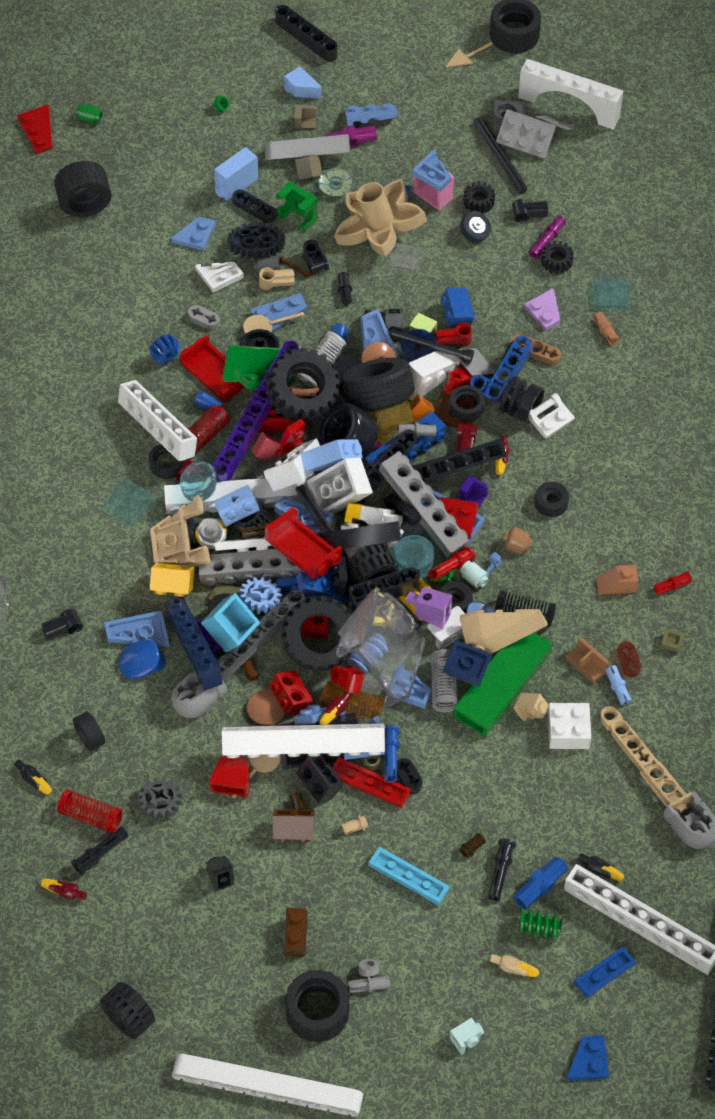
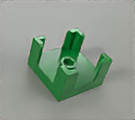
M291 181L276 194L278 200L286 197V202L277 210L278 217L285 219L292 211L306 219L299 226V229L303 232H306L318 220V198Z

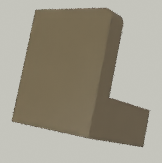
M295 105V129L314 130L316 126V106Z
M319 155L295 159L299 180L322 176Z

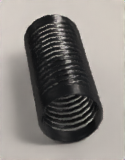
M500 590L494 612L503 609V612H510L514 593H512L510 599L511 592H509L507 597V591ZM515 594V598H514L513 607H512L511 612H514V607H515V603H516V600H517V594ZM521 595L518 596L515 610L518 609L519 602V609H521L524 600V595L522 596V598ZM527 596L525 597L523 609H525L528 598ZM529 597L526 609L529 608L531 597ZM532 598L530 609L533 607L534 598ZM538 599L535 600L533 609H536ZM541 600L538 602L537 609L540 607ZM544 600L542 601V604H541V609H540L541 613H542V609H543V606H544ZM546 601V603H545V607H544V611H543V616H545V611H546L547 604H548L547 601ZM551 602L548 605L545 616L547 627L549 628L552 625L556 611V603Z

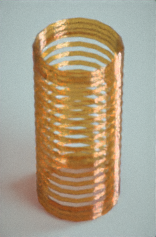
M328 681L322 693L321 705L328 707L329 701L331 702L334 698L342 696L346 691L337 686V684ZM364 691L359 694L350 693L351 698L348 700L347 708L344 712L355 713V715L368 717V719L370 717L373 719L378 715L379 717L381 716L385 701L384 696L376 694L374 697V693L371 695V693L365 692L364 694Z

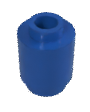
M341 323L332 325L330 331L347 342L349 329Z

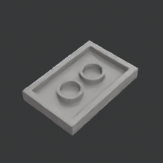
M507 109L495 143L545 159L556 126Z

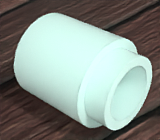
M467 561L460 569L462 577L475 588L484 587L489 580L488 573L475 562Z

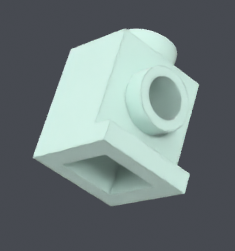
M470 1018L450 1031V1039L460 1054L463 1055L466 1047L472 1048L479 1043L484 1030L478 1022L475 1023Z

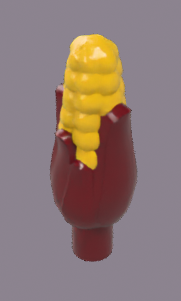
M501 436L500 439H502L507 457L495 460L494 468L499 476L505 471L510 453V448L507 444L508 437Z
M345 692L342 696H338L330 702L319 720L320 725H328L345 711L347 701L351 698L349 692Z
M46 878L41 880L42 887L66 899L74 900L78 898L85 900L87 897V893L79 890L76 884Z

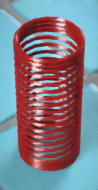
M213 405L188 429L198 437V442L196 443L198 447L196 446L195 455L222 428L230 423L229 414L221 406Z
M70 789L63 791L57 805L58 813L70 818L73 817V819L83 821V823L86 822V824L96 826L110 833L117 830L123 815V810L118 807L109 806L105 802H99V800L89 798V796L86 797V795H79V793L73 792Z

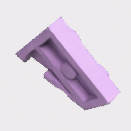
M553 288L524 304V308L544 331L560 324V316Z

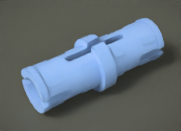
M612 666V670L608 667L605 672L612 684L611 689L615 691L620 705H626L625 702L627 704L631 703L632 698L625 687L626 682L622 680L617 666Z

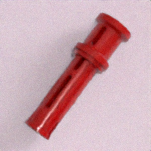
M468 546L463 547L460 552L453 553L449 560L429 570V577L436 581L454 569H461L467 561L473 562L475 560V552Z

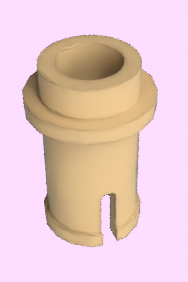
M358 815V818L341 823V826L346 836L361 829L364 831L368 827L365 816Z

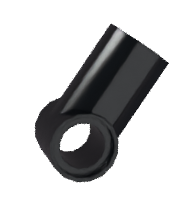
M517 199L512 203L516 222L522 220L526 222L529 218L548 217V204L546 201L527 202L524 199Z
M73 608L63 611L60 617L41 623L47 640L65 633L74 634L75 631L79 632L83 628L77 611Z

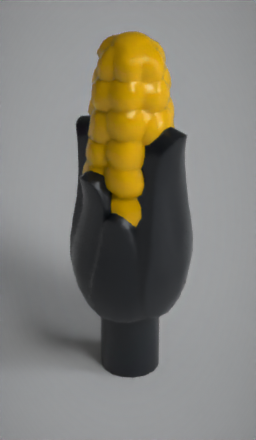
M20 759L14 763L20 770V775L24 781L46 795L52 792V788L46 782L47 780L41 776L35 767L28 764L25 765Z
M583 853L579 855L578 860L585 863L587 869L608 879H614L615 881H622L624 879V875L615 869V866L610 865L600 857H589Z

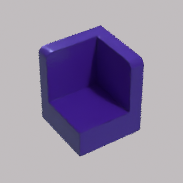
M469 475L460 488L459 499L478 503L479 508L488 496L489 486Z

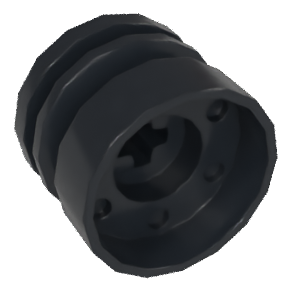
M514 376L503 392L499 410L502 413L507 412L509 416H513L517 411V419L530 424L531 422L528 419L530 410L541 405L545 390L535 384H531L527 389V381H521L519 377Z

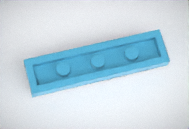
M380 846L369 861V866L438 906L450 890L449 885Z

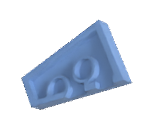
M386 103L383 106L373 104L366 105V107L349 106V108H345L347 126L353 125L355 121L368 123L372 118L378 121L396 118V105Z
M301 293L252 308L250 312L252 316L263 315L270 321L297 313H304L307 310V305ZM293 319L273 324L272 332L279 330L282 325Z
M379 309L360 316L363 349L372 343L383 342L388 344L394 350L396 358H399Z
M283 496L276 503L274 512L281 516L294 507L298 511V519L320 536L321 530L302 502ZM320 509L329 524H331L334 520V514Z
M162 611L104 622L108 643L132 644L148 639L155 642L157 646L170 647Z

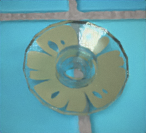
M339 168L324 171L318 180L322 192L330 196L345 195L353 186V178L350 173Z

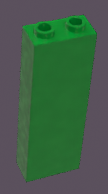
M532 633L500 649L490 661L480 686L477 687L472 684L454 707L453 717L487 737L549 657L553 644L547 638Z

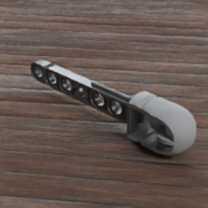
M299 590L291 591L282 599L283 602L278 603L259 621L260 624L238 647L226 652L217 660L223 685L204 691L195 671L187 675L173 691L172 703L175 710L186 718H197L209 710L218 701V697H222L228 691L224 682L282 628L286 615L298 603L292 602V600L296 597H301L300 601L306 599L304 593H301ZM281 610H288L285 615H278ZM270 622L274 623V625L271 628H265L266 624ZM242 648L247 649L243 654L237 653ZM228 661H232V662H233V664H232L231 666H229V667H224V664H225L226 662H228Z

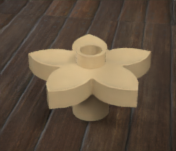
M402 178L384 187L379 183L371 182L361 186L358 191L346 193V204L351 216L339 225L334 237L338 245L345 246L356 245L369 240L372 249L386 257L396 244L397 231L405 232L418 228L427 222L425 212L419 206L407 202L408 193Z

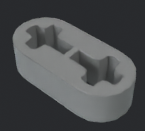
M198 305L189 308L188 317L191 322L208 330H215L220 326L218 314Z

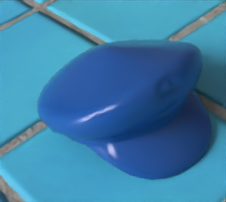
M148 639L128 645L121 652L118 660L120 672L130 679H140L151 673L159 672L166 663L165 656L158 649L156 643Z

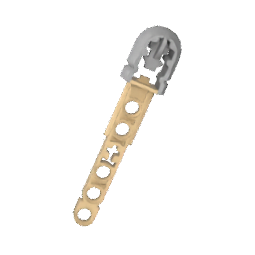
M614 707L602 709V724L608 731L611 730L612 737L667 807L663 816L669 824H672L673 830L681 840L694 849H703L712 845L715 842V816L706 804L701 802L698 794L694 791L688 794L684 792L664 765L654 757L630 725L623 720L622 715ZM611 713L615 718L607 720L604 715ZM622 727L626 730V733L618 734L615 730ZM629 742H635L638 745V747L635 749H631L627 746V744ZM641 757L643 759H648L647 762H645L644 760L640 761ZM658 771L661 773V776L653 778L650 773ZM671 786L673 791L666 793L662 790V787ZM691 807L693 809L694 814L691 812L690 814L686 815L684 817V819L686 820L685 822L680 817L679 813Z

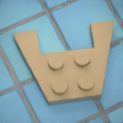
M199 495L192 498L193 501L187 506L185 504L181 506L179 511L173 516H167L150 529L154 563L174 565L211 564L209 548L207 546L190 551L186 520L204 513L202 498Z

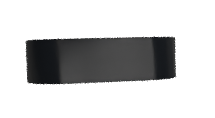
M399 759L397 761V776L403 786L411 789L410 794L419 793L423 785L421 776L409 759ZM401 765L407 767L408 774H406L404 769H401ZM410 778L414 783L418 782L417 787L410 786Z

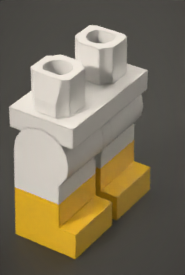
M348 503L344 522L363 524L365 521L367 524L375 525L398 521L399 527H401L403 516L394 514L395 510Z

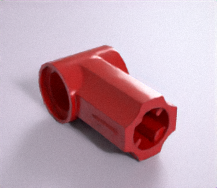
M461 323L456 328L437 330V343L446 346L454 344L468 346L472 342V328L467 323Z

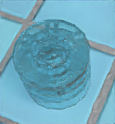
M418 535L406 536L398 541L394 549V560L398 565V571L413 567L420 571V578L425 582L430 579L429 570L433 569L434 548L432 543Z

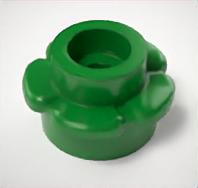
M218 95L215 97L213 105L218 112H223L229 108V100L225 96Z

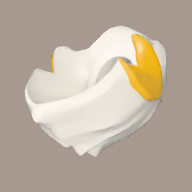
M205 518L197 526L195 536L200 545L207 546L209 549H215L216 542L225 541L227 529L220 519Z

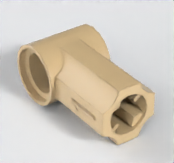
M266 267L261 269L259 273L258 285L263 290H269L276 286H290L295 283L293 269L273 270Z

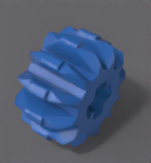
M170 333L167 335L163 334L160 338L157 337L156 341L152 342V345L149 347V353L153 360L160 365L168 364L169 361H173V358L178 356L177 353L181 351V345L177 338Z

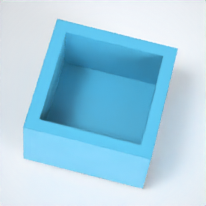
M234 593L223 599L201 624L221 648L228 652L238 647L260 622L238 595Z

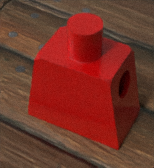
M240 755L238 758L221 756L209 780L211 792L249 797L251 772L249 760L243 758L244 755Z

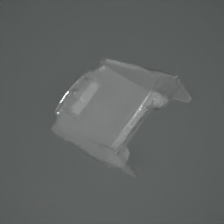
M375 588L370 591L339 630L338 634L341 636L336 655L341 657L353 651L359 655L379 677V687L387 693L383 706L388 708L410 697L423 652L425 638L424 636L419 637L416 631L418 625L408 611L389 593L383 594L379 592L380 588Z

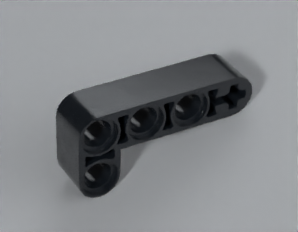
M413 430L403 431L374 465L364 457L361 458L372 491L377 490L386 480L379 471L381 463L393 456V451H400L402 455L407 456L413 449L418 438ZM409 440V441L406 443V445L404 446V445H403L404 441ZM373 477L377 482H372L369 478Z
M409 567L351 586L348 603L356 620L363 625L370 624L374 618V605L407 595L410 591L416 592L420 584V571Z

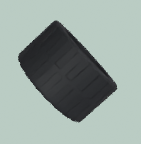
M529 0L500 1L491 11L489 33L492 43L498 49L509 53L527 52L534 48L540 37V10ZM508 22H520L525 24L526 27L514 29L509 28L504 24Z
M73 162L66 165L55 176L54 186L61 210L67 215L73 217L95 215L104 210L111 201L112 194L106 172L96 162Z
M310 970L300 974L289 985L285 997L287 1022L291 1030L300 1038L310 1042L328 1041L339 1035L349 1019V993L341 979L329 971ZM320 991L331 995L337 1001L338 1007L335 1013L326 1019L311 1020L304 1017L298 1011L297 1004L299 1000L310 992Z

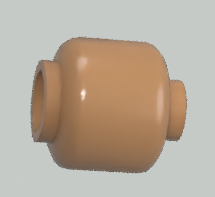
M513 527L510 532H505L502 541L506 542V550L521 555L523 552L527 553L532 538H529L530 534L527 531Z

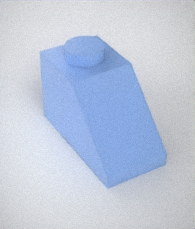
M301 67L284 76V89L294 97L321 98V86Z

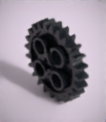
M249 223V226L243 224L242 228L236 227V230L232 229L231 233H228L227 245L230 252H234V255L240 254V258L247 256V259L253 257L256 260L257 257H260V259H263L265 256L270 258V255L276 256V253H281L285 246V238L282 231L278 230L277 227L272 228V225L265 226V223L262 225L258 223L252 225Z

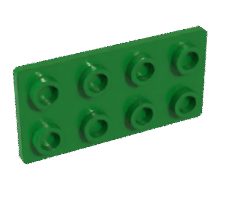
M229 345L222 380L240 382L246 389L257 390L281 348ZM292 375L290 376L289 380L287 381V385H289V384L291 383Z

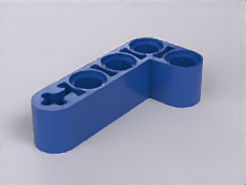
M518 336L493 378L490 380L483 375H475L472 377L470 385L476 387L479 381H484L483 387L478 388L483 393V396L492 402L500 403L508 383L514 376L518 377L532 353L533 343L527 336ZM521 344H527V346L521 347ZM513 358H518L517 364L510 365ZM508 373L509 378L506 381H501L502 375ZM499 389V395L492 397V392Z

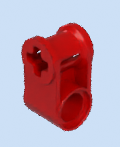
M460 366L449 372L448 382L444 384L443 389L446 393L451 394L459 386H471L470 381L473 376L468 370Z
M352 665L342 668L340 666L332 667L330 676L333 683L343 688L346 692L353 694L361 693L364 672Z

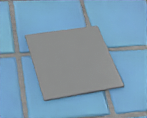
M548 115L536 116L565 130L576 129V127Z
M477 348L471 349L474 350L471 364L460 360L472 376L493 375L496 373Z

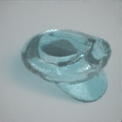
M199 461L192 463L181 474V491L184 497L191 502L193 501L192 498L197 495L202 498V501L207 500L216 489V471L207 462Z

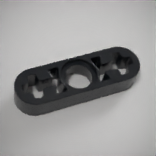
M236 190L233 193L232 200L235 206L265 223H272L276 220V210L274 207L244 190ZM253 204L259 206L257 209L250 208V206Z
M393 493L383 499L388 509L395 510L394 514L403 516L402 519L410 525L414 526L421 521L417 510Z

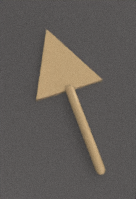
M489 42L467 55L458 49L445 67L473 64L468 57L491 46L493 43Z

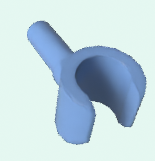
M496 552L490 555L488 559L491 562L485 570L488 574L492 569L501 565V557Z

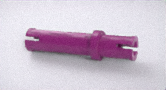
M558 215L553 223L546 227L544 234L529 250L528 253L531 257L538 259L543 247L547 246V243L559 235V231L566 224L564 217Z

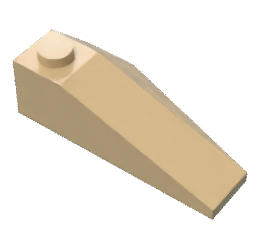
M516 609L514 612L496 610L494 613L476 610L460 615L465 644L489 654L547 626V621L540 609Z

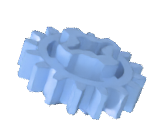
M254 577L253 581L247 580L246 584H242L239 597L247 607H250L251 612L257 610V614H260L261 611L267 614L268 610H272L281 602L282 594L281 588H277V583L271 584V579L264 581V577H261L260 580Z

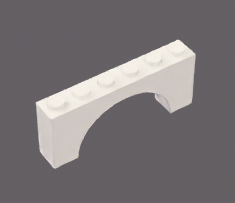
M527 59L520 72L518 98L534 103L537 96L547 91L565 92L584 101L595 113L598 125L614 130L620 118L623 90Z

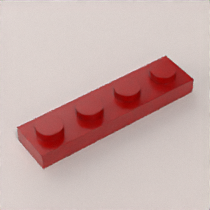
M338 757L332 767L343 783L401 809L411 793L410 788L397 782L390 783L388 780L385 781L383 776Z

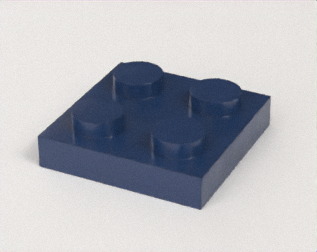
M456 640L442 672L479 687L492 654Z

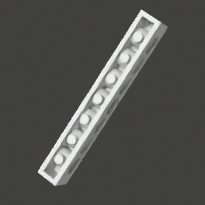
M576 864L566 878L564 886L566 892L708 975L715 965L714 944Z

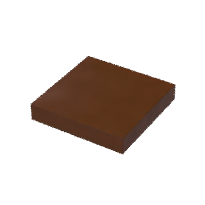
M441 391L435 415L446 426L458 428L459 423L471 424L472 421H460L454 418L449 410L450 394ZM463 397L456 400V405L462 409L469 410L475 408L476 401L469 397Z

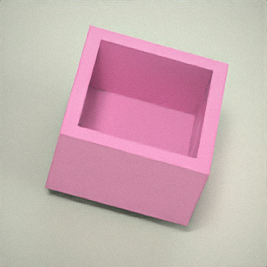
M449 172L451 182L441 192L414 176L413 193L436 209L441 210L453 199L454 176Z

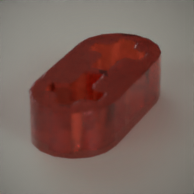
M630 642L620 643L617 656L624 674L631 678L638 676L641 670V663L635 646ZM624 648H626L627 651H630L629 657H627L626 652H623ZM629 662H631L632 667H635V671L629 668Z

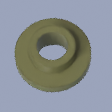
M380 755L363 757L362 765L367 770L376 771L382 765V758ZM370 760H374L376 763L369 764L368 762Z

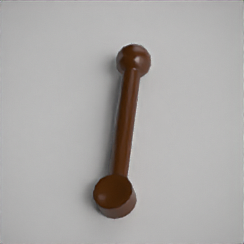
M281 256L279 258V261L281 263H286L295 270L304 274L303 276L305 278L310 277V271L302 270L301 268L286 260L284 256Z

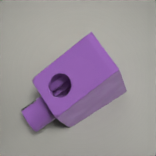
M423 587L419 595L410 591L406 598L407 603L415 606L416 617L442 630L444 629L451 615L452 595Z

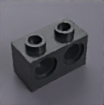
M321 754L320 756L307 757L296 772L318 803L333 799L343 786V782Z

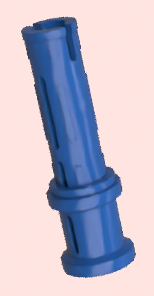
M387 725L384 727V780L392 783L397 780V751L400 748L398 741L400 729L394 725Z

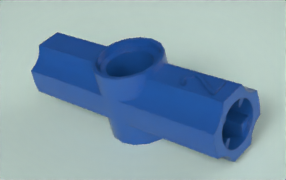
M555 856L541 870H536L529 877L527 883L513 896L516 904L520 908L524 907L527 910L540 896L544 897L546 895L545 892H549L555 882L568 871L565 861Z

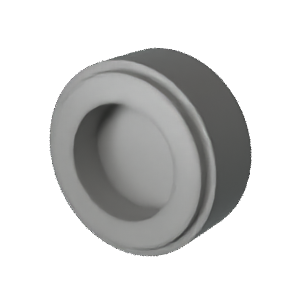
M374 959L362 960L358 964V972L362 976H374L379 973V963Z

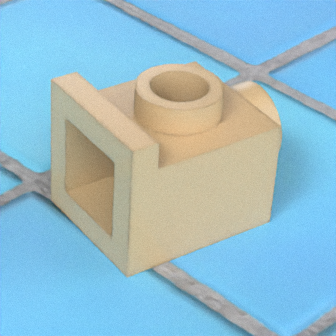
M521 693L513 709L522 720L526 721L527 718H544L549 705L541 694Z

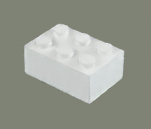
M346 458L307 480L312 498L318 507L333 514L347 508L348 503H356L373 493L361 458Z

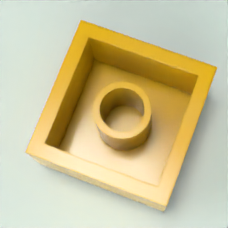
M156 563L151 567L150 590L155 591L154 594L166 595V592H172L174 596L185 597V594H189L193 590L195 567Z

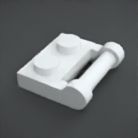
M554 393L550 396V399L535 409H531L528 419L540 434L547 439L571 423L575 417L562 403L559 395ZM552 405L557 408L540 420L537 415Z

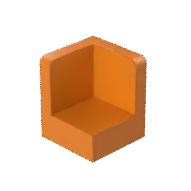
M417 394L405 409V414L410 420L417 422L430 412H434L435 409L432 403Z

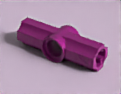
M374 125L362 128L346 126L340 132L324 134V136L349 134L350 148H356L360 143L377 140V132Z

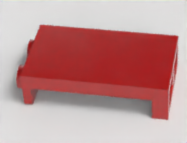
M208 335L197 339L193 345L185 348L180 353V364L223 403L245 388L240 382L222 380L226 356L210 343Z
M294 507L265 527L264 539L313 580L318 576L324 575L330 567L337 565L342 559V547L338 546L334 549L298 519V511Z

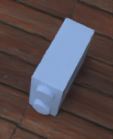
M245 147L214 169L216 194L228 201L236 190H244L258 180V157Z
M335 440L301 453L305 471H325L346 458H363L362 448L358 440Z

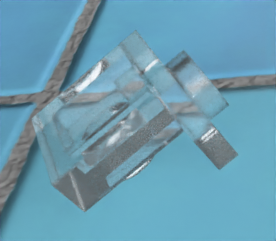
M361 670L364 672L361 693L358 694L361 698L370 690H375L380 684L366 670Z

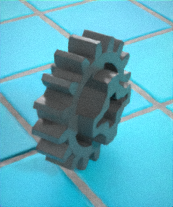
M154 777V782L147 780V787L142 785V792H138V804L141 806V812H146L148 818L154 815L155 820L159 816H162L163 820L166 819L165 815L173 817L172 811L178 812V805H182L181 791H179L178 784L173 786L172 779L166 782L165 777L161 781ZM147 797H148L149 800H150V804H148L147 801H146V800H147Z

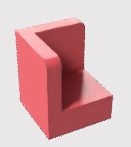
M262 431L251 451L256 457L270 464L275 458V451L282 445L278 439Z

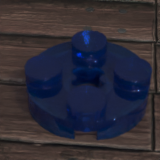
M414 329L407 333L438 343L436 337L424 329ZM404 340L401 341L402 354L409 362L437 351L423 347V351L420 352L415 350L417 344Z

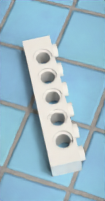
M136 380L120 384L118 403L178 461L195 457L197 438Z

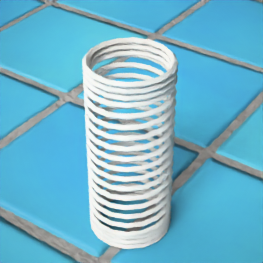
M327 331L315 350H318L316 353L318 355L326 354V359L333 363L347 344L337 334ZM303 373L297 374V377L312 388L317 387V383L310 376Z

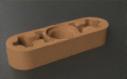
M523 334L514 335L512 337V341H514L518 336H522ZM528 337L533 343V347L541 349L537 353L532 351L529 357L550 365H556L560 362L561 351L558 348Z

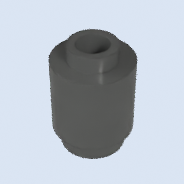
M273 255L270 258L265 256L263 259L257 257V260L253 261L254 271H258V275L261 269L266 267L280 270L279 258Z

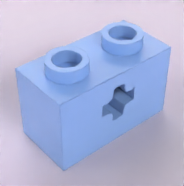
M249 485L214 500L217 511L225 526L260 510Z

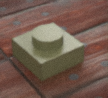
M666 628L661 648L680 653L685 633Z

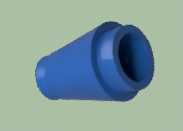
M199 391L194 401L197 408L209 410L213 405L222 407L223 404L206 391Z

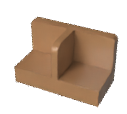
M582 637L578 639L577 647L568 653L565 658L593 684L606 674L605 670L609 665V661Z

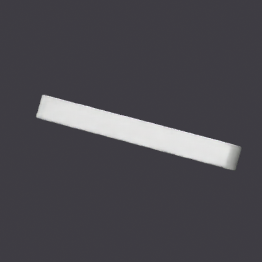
M177 1054L172 1072V1077L176 1080L183 1079L185 1082L200 1085L204 1083V1086L219 1089L224 1087V1090L246 1092L245 1094L262 1098L267 1096L266 1098L281 1102L286 1100L288 1101L287 1103L305 1107L309 1105L308 1107L324 1111L329 1109V1112L343 1115L351 1114L353 1117L359 1116L363 1093L355 1089L187 1054Z

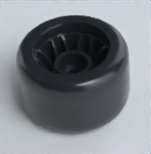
M342 403L333 407L323 418L318 431L320 446L335 440H358L362 448V457L367 458L373 451L378 439V424L375 418L370 413L349 403Z

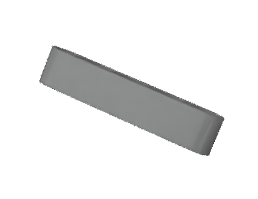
M349 134L264 142L266 160L350 152Z

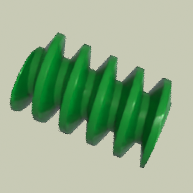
M522 907L519 922L520 934H524L525 930L528 929L529 936H532L533 932L536 931L537 937L540 938L541 934L544 933L545 939H548L552 934L553 941H556L560 936L563 916L560 921H558L557 914H554L552 919H550L548 912L545 913L544 917H541V911H537L536 915L533 916L532 909H529L528 913L525 914L524 907Z

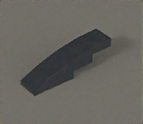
M398 521L332 531L328 535L320 533L321 538L334 549L340 546L342 550L401 540Z

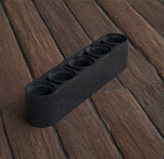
M278 5L275 8V23L325 61L333 62L337 59L338 45L336 41L290 7Z

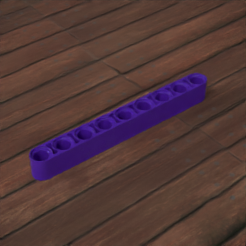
M291 340L284 343L214 462L212 472L216 482L231 480L272 409L269 404L270 398L262 397L266 396L267 387L265 386L273 364L285 352L289 354L290 350L297 349V352L300 351L297 342Z

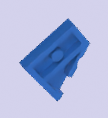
M604 1035L583 1036L568 1073L567 1081L609 1078Z

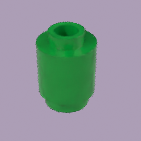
M82 103L77 108L76 116L84 122L100 123L103 110H100L99 107Z

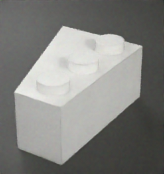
M435 351L410 362L409 365L415 389L409 399L412 401L417 394L424 396L448 379L449 372L459 367L461 361L458 357Z
M317 438L299 445L286 455L288 458L285 461L281 462V460H278L275 463V467L263 471L273 492L293 484L299 486L307 481L306 478L314 474V471H305L301 453L319 447L320 444Z

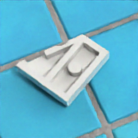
M235 262L212 263V266L201 267V264L195 265V270L213 293L244 278V273Z

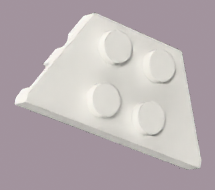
M265 537L260 539H236L216 542L215 551L237 549V552L249 551L250 547H256V550H267L268 546L272 545L264 539Z

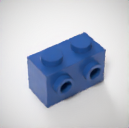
M446 288L440 302L444 307L445 320L448 322L449 328H456L461 323H467L471 326L475 316L467 288Z

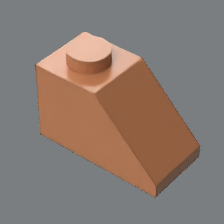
M636 565L616 566L596 577L598 595L637 592L639 580Z

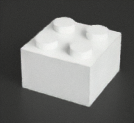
M549 703V749L590 748L591 725L589 703Z

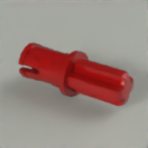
M686 571L675 577L670 576L667 580L655 584L654 591L658 595L670 590L676 591L678 587L692 582L691 575Z

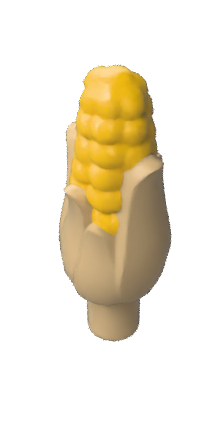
M495 954L491 956L490 962L500 965V969L505 972L530 977H537L539 975L537 968L513 956L503 955V957Z

